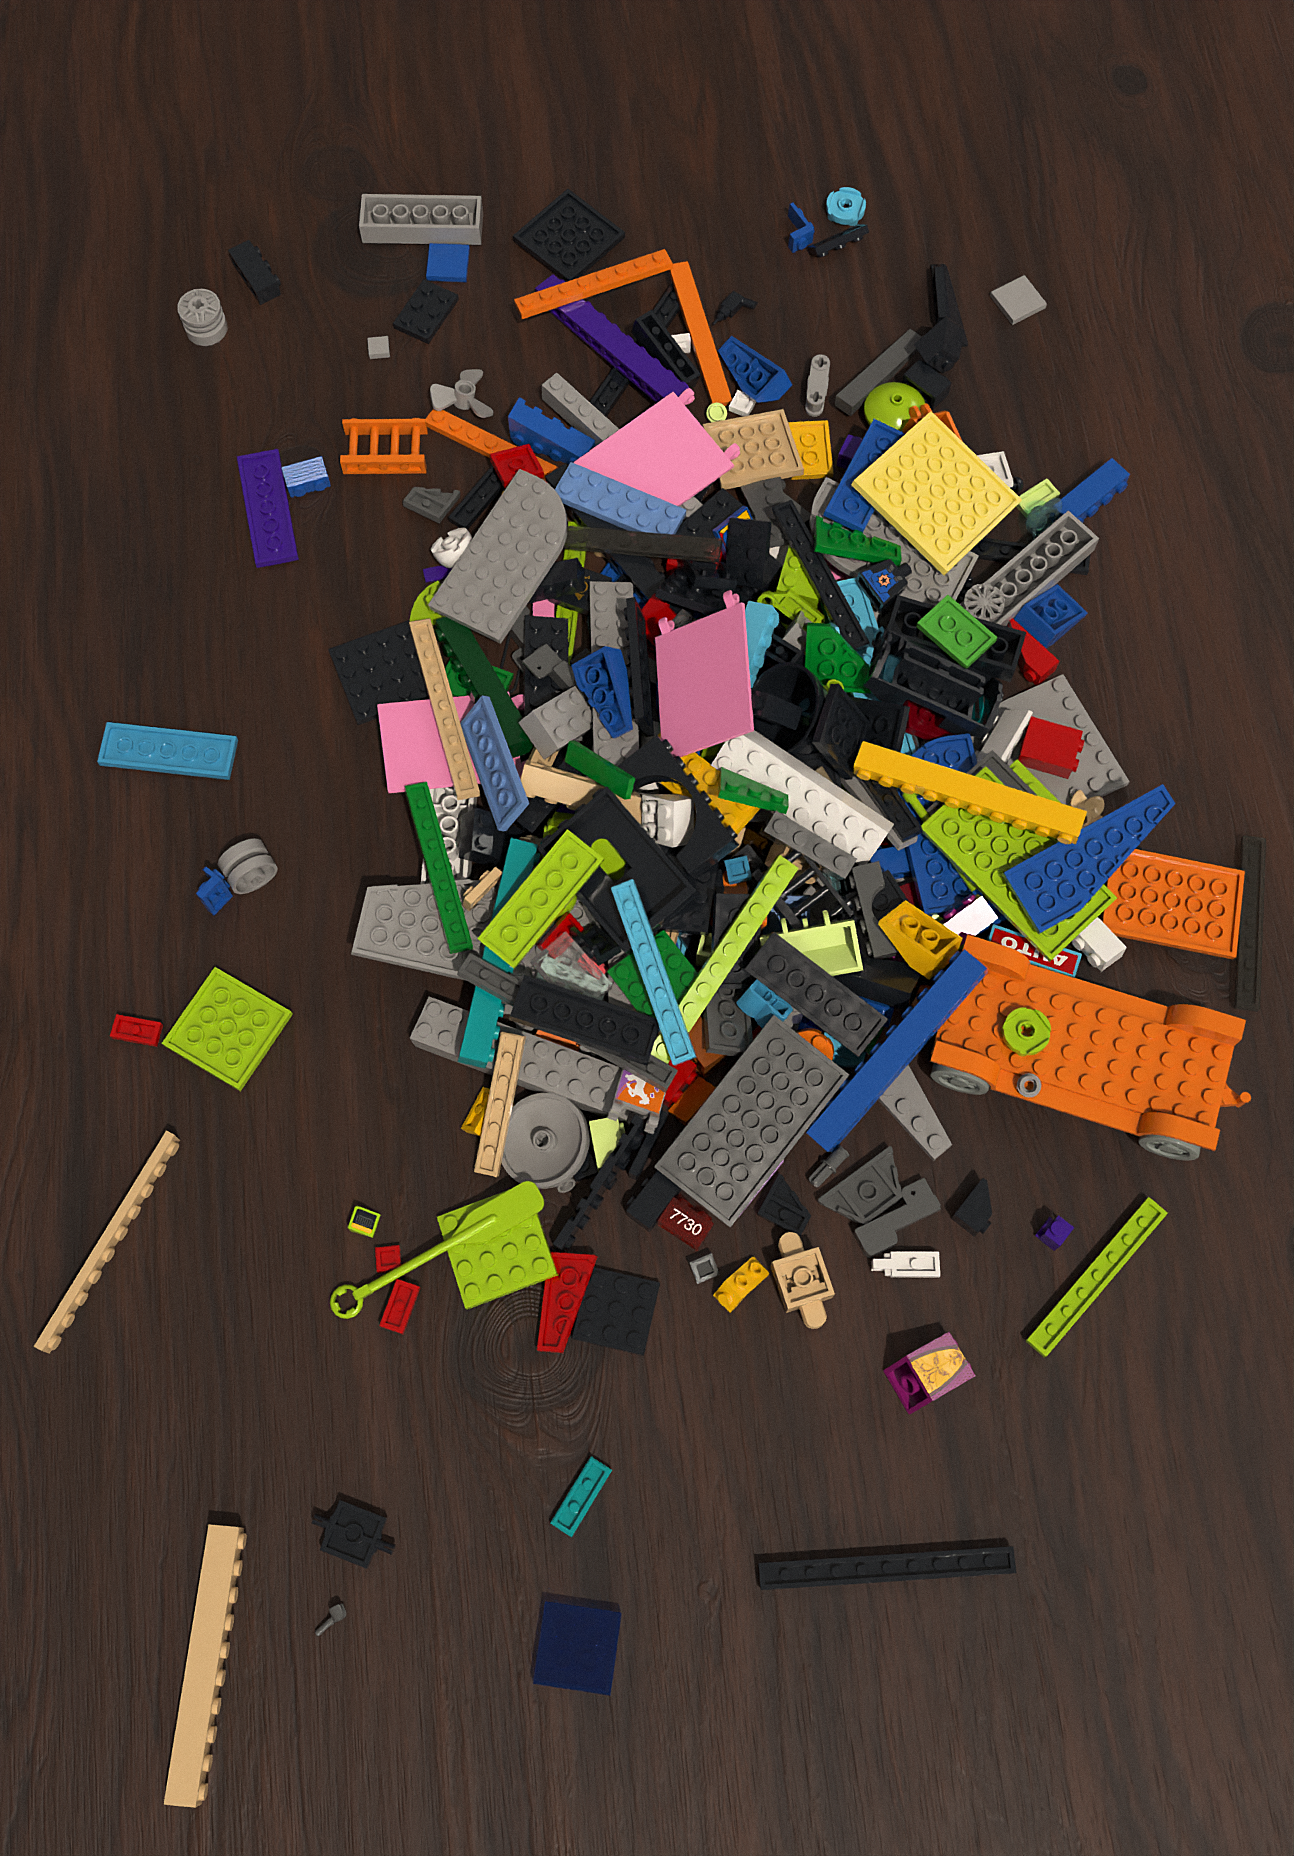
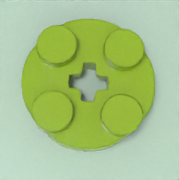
M1027 1007L1015 1009L1007 1016L1001 1028L1005 1044L1019 1056L1035 1055L1041 1052L1050 1040V1022L1042 1012L1036 1009H1026ZM1022 1026L1026 1029L1029 1027L1032 1029L1030 1037L1022 1035Z

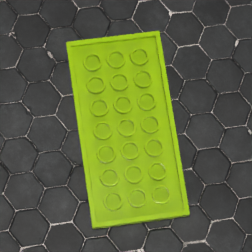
M986 766L975 775L976 777L1004 785ZM945 804L921 825L922 833L1049 962L1117 899L1103 884L1078 913L1038 935L1002 874L1058 843L1057 838L1051 836L1041 837L1035 831L1029 829L1020 830L1013 827L1010 823L994 822L988 816L981 814L979 816L972 815L966 809L959 807L950 808Z

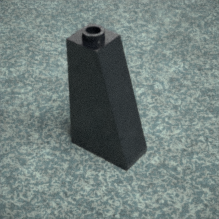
M861 957L862 971L833 976L858 996L905 1011L913 1003L924 979V976L911 968L907 962Z

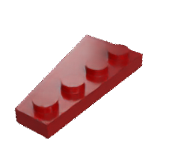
M551 1252L558 1276L545 1280L537 1351L564 1352L597 1260L596 1255Z

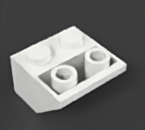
M642 794V826L657 844L669 847L687 845L694 832V800L692 797L678 794Z

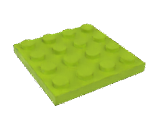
M214 967L162 1044L241 1092L293 1013Z
M506 1191L438 1216L437 1219L444 1241L452 1237L470 1212ZM538 1213L487 1242L461 1244L447 1250L461 1297L467 1310L558 1276Z

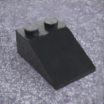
M473 808L463 814L461 818L458 858L503 870L510 839L519 840L523 835V831L513 824L506 831H498L492 812Z

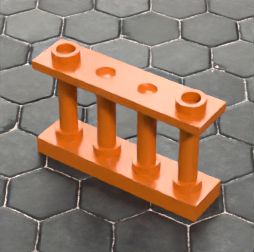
M342 419L345 435H350L349 455H340L343 474L426 473L425 456L419 455L420 434H428L426 419ZM358 435H370L369 455H357ZM379 435H391L390 455H378ZM399 435H412L410 455H399Z

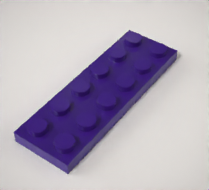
M274 449L237 456L256 567L260 568L299 560L279 450Z

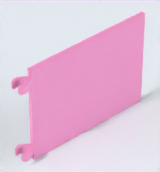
M688 388L679 397L674 392L670 393L573 463L680 506L731 470L734 464L730 460L740 455V447L734 443L725 452L720 449L686 408L685 405L690 404L695 399L694 392ZM627 530L631 540L639 536Z
M731 590L723 594L727 607L724 610L675 630L672 620L667 621V618L664 617L658 621L662 635L655 637L661 740L667 739L674 748L672 754L675 758L677 756H686L754 731L745 604L739 603V595H732Z
M517 695L511 698L518 710H524V695ZM470 696L453 697L460 723L475 705ZM430 700L377 704L388 793L405 792V786L423 782L428 783L429 789L454 787ZM468 749L477 783L481 784L470 751ZM520 756L513 758V761L521 779L522 768L527 760L521 762Z

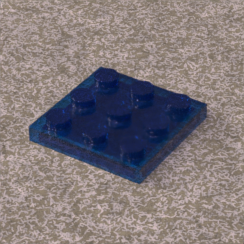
M545 1601L533 1684L611 1695L622 1612Z

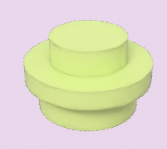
M712 403L706 411V416L711 423L722 421L727 417V410L721 403Z

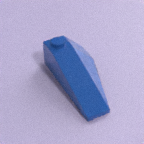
M604 646L572 664L578 688L586 694L589 704L596 709L600 715L599 719L612 738L616 739L633 730L628 673L622 651Z

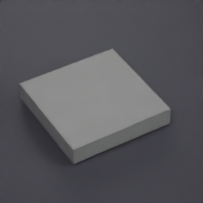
M1025 275L992 291L990 294L992 300L1012 325L1045 309L1047 306L1045 300Z

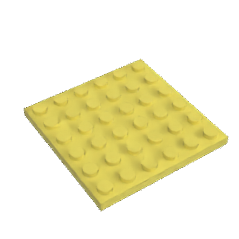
M932 412L928 413L851 484L943 575L947 574L1022 501L1012 489Z

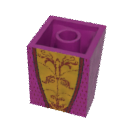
M950 1332L906 1355L883 1370L909 1415L975 1377L970 1363L963 1356L958 1343L953 1339Z

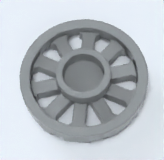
M986 583L972 586L965 594L963 600L964 609L972 616L990 622L995 621L1001 616L1005 606V599L1001 591L997 587Z

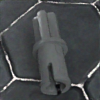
M838 1145L826 1159L821 1160L820 1166L808 1177L809 1182L818 1188L831 1174L836 1173L837 1167L849 1157V1153L842 1146Z

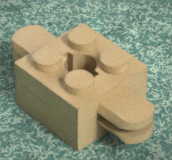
M793 1232L785 1233L778 1243L782 1259L773 1261L771 1264L785 1311L788 1313L799 1309L804 1324L808 1328L818 1329L825 1323L827 1318L822 1301L831 1299L835 1295L819 1247L805 1251L798 1234Z

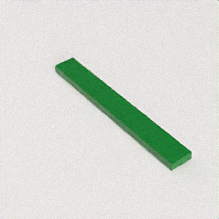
M428 783L407 785L404 790L449 954L472 950V940Z

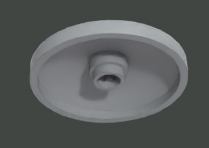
M551 1093L533 1094L516 1103L512 1107L502 1158V1165L507 1173L519 1183L525 1181L535 1183L538 1189L553 1188L571 1179L583 1165L590 1143L589 1127L582 1111L568 1099Z

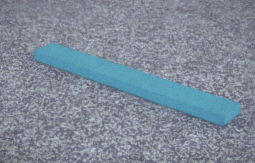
M631 879L613 886L611 890L672 1064L675 1066L696 1058L697 1056L635 881Z

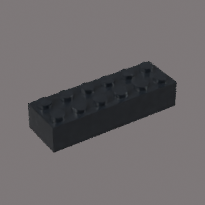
M898 595L887 629L950 657L916 627L917 623L935 606ZM976 618L997 636V640L970 667L994 678L1011 682L1026 632Z

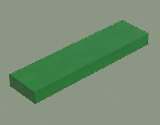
M575 740L569 741L565 758L567 764L600 785L607 786L613 793L624 800L631 799L635 777Z

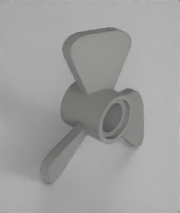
M480 369L462 371L460 373V380L455 384V389L433 384L430 388L433 408L436 411H441L454 404L462 410L471 408L481 418L493 416V410L474 398L475 385L482 378L483 371Z

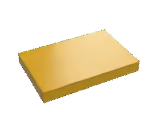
M828 420L788 422L804 468V475L791 477V480L833 478Z

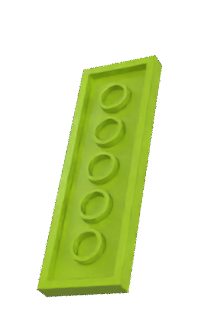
M567 829L477 939L515 969L601 865L604 858Z

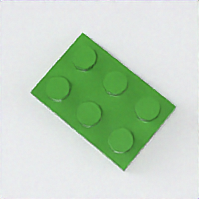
M949 595L945 596L916 626L960 666L966 669L997 640V636Z

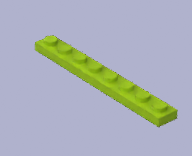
M1150 1197L1146 1198L1026 1339V1342L1044 1358L1047 1357L1168 1213Z

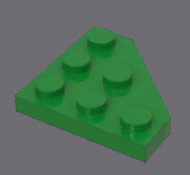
M808 623L805 668L813 672L825 685L829 680L836 679L843 684L845 692L871 694L870 689L863 686L865 676L870 667L831 624Z

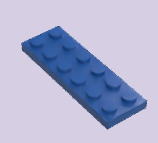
M873 419L823 516L849 529L864 532L875 508L851 484L901 439L905 433Z

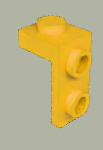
M751 1257L723 1282L713 1296L731 1313L745 1296L769 1275V1272L755 1257Z

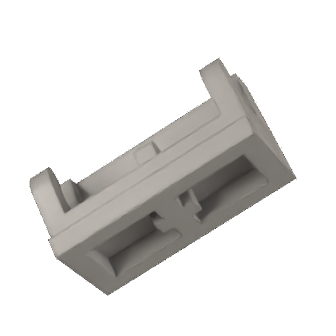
M800 611L789 624L783 640L804 652L806 650L807 632L802 628L804 625L813 622L804 616L803 611Z

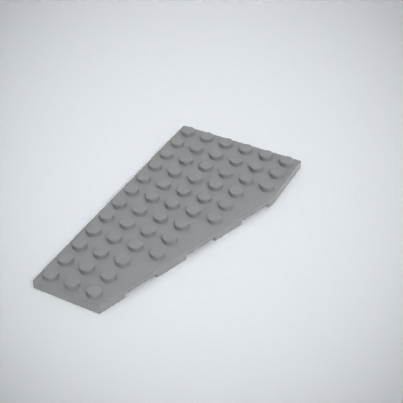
M455 880L461 905L465 898L463 894L469 887L473 886L475 888L480 883L479 880ZM500 881L470 911L462 906L473 949L449 954L431 884L367 887L351 955L465 980L457 975L458 970L470 953L482 959L485 945L477 938L491 922ZM577 897L576 905L570 913L584 928L581 932L583 933L593 927L583 909L582 901ZM561 917L555 919L513 970V973H508L510 976L521 982L524 975L536 977L545 956L536 945ZM602 925L599 926V928L608 935V932L604 929V927ZM571 943L556 962L590 975L577 963L583 952L580 949L576 950ZM608 972L600 980L608 983ZM608 987L602 1000L608 1002Z

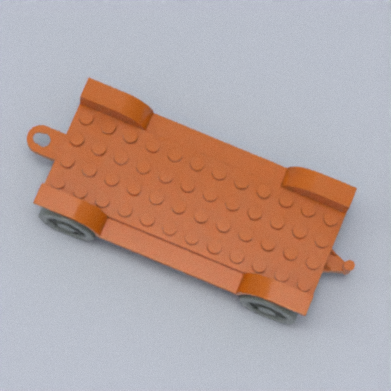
M967 934L963 950L965 949L987 967L988 973L936 1033L930 1062H934L930 1076L935 1082L954 1091L974 1095L987 1093L991 1086V1090L1139 1136L1138 1143L1141 1147L1149 1152L1170 1159L1195 1160L1199 1157L1201 1147L1212 1151L1216 1150L1220 1129L1215 1128L1220 1107H1241L1251 1100V1095L1248 1092L1238 1095L1226 1083L1234 1046L1242 1040L1246 1020L1196 1005L1177 1004L1167 1007L1031 965L1025 955L1010 947ZM922 985L917 995L921 993L925 988H928L930 990L931 986ZM915 997L913 1003L911 1004V1007H913V1008H914V1007L917 1005V1003H918L916 997ZM1027 1007L1026 1009L1032 1010L1036 1009L1042 1012L1049 1020L1051 1025L1050 1040L1041 1052L1035 1055L1019 1056L1005 1044L1001 1028L1007 1016L1015 1009ZM1022 1026V1035L1030 1037L1032 1029L1030 1027L1026 1029ZM1027 1073L1036 1075L1041 1081L1040 1092L1030 1098L1022 1096L1017 1090L1018 1079ZM1026 1081L1024 1084L1025 1089H1033V1083Z

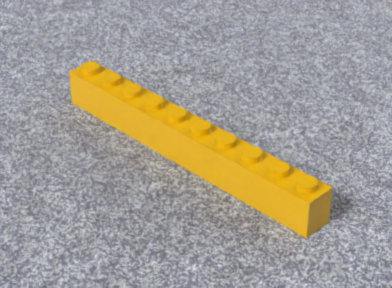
M865 741L862 742L854 763V774L860 779L875 780L884 787H897L906 794H919L928 801H941L950 808H963L972 815H985L994 822H1007L1020 830L1029 829L1035 831L1041 837L1051 836L1057 838L1063 844L1077 843L1087 811Z

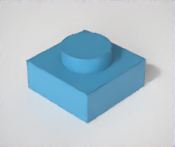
M747 856L724 860L729 885L752 880Z

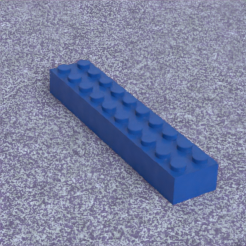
M965 949L962 953L957 951L951 957L949 968L946 971L942 969L933 979L935 984L930 990L925 988L919 994L917 1005L914 1008L909 1006L901 1016L904 1020L898 1026L894 1024L885 1034L888 1037L883 1044L877 1043L870 1051L872 1057L867 1062L862 1061L856 1067L854 1078L852 1080L846 1079L838 1089L841 1093L836 1098L832 1097L823 1108L825 1111L822 1115H818L811 1123L806 1133L827 1152H833L988 973L987 967Z

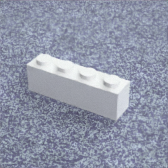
M1098 917L1072 940L1073 946L1077 950H1081L1087 956L1089 963L1093 967H1097L1101 972L1121 958L1127 948Z

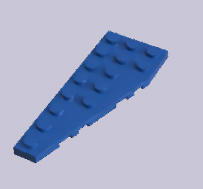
M1164 784L1081 829L1076 844L1058 842L1002 874L1038 935L1078 913L1176 804Z

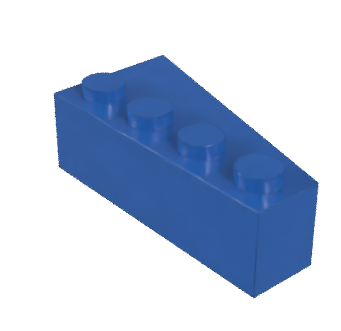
M520 397L508 415L511 441L518 446L530 444L535 453H542L555 461H561L569 465L570 462H575L595 447L594 439L573 427L565 428L561 420L555 417L550 419L541 414L543 410L536 406L534 409L525 405L526 401Z

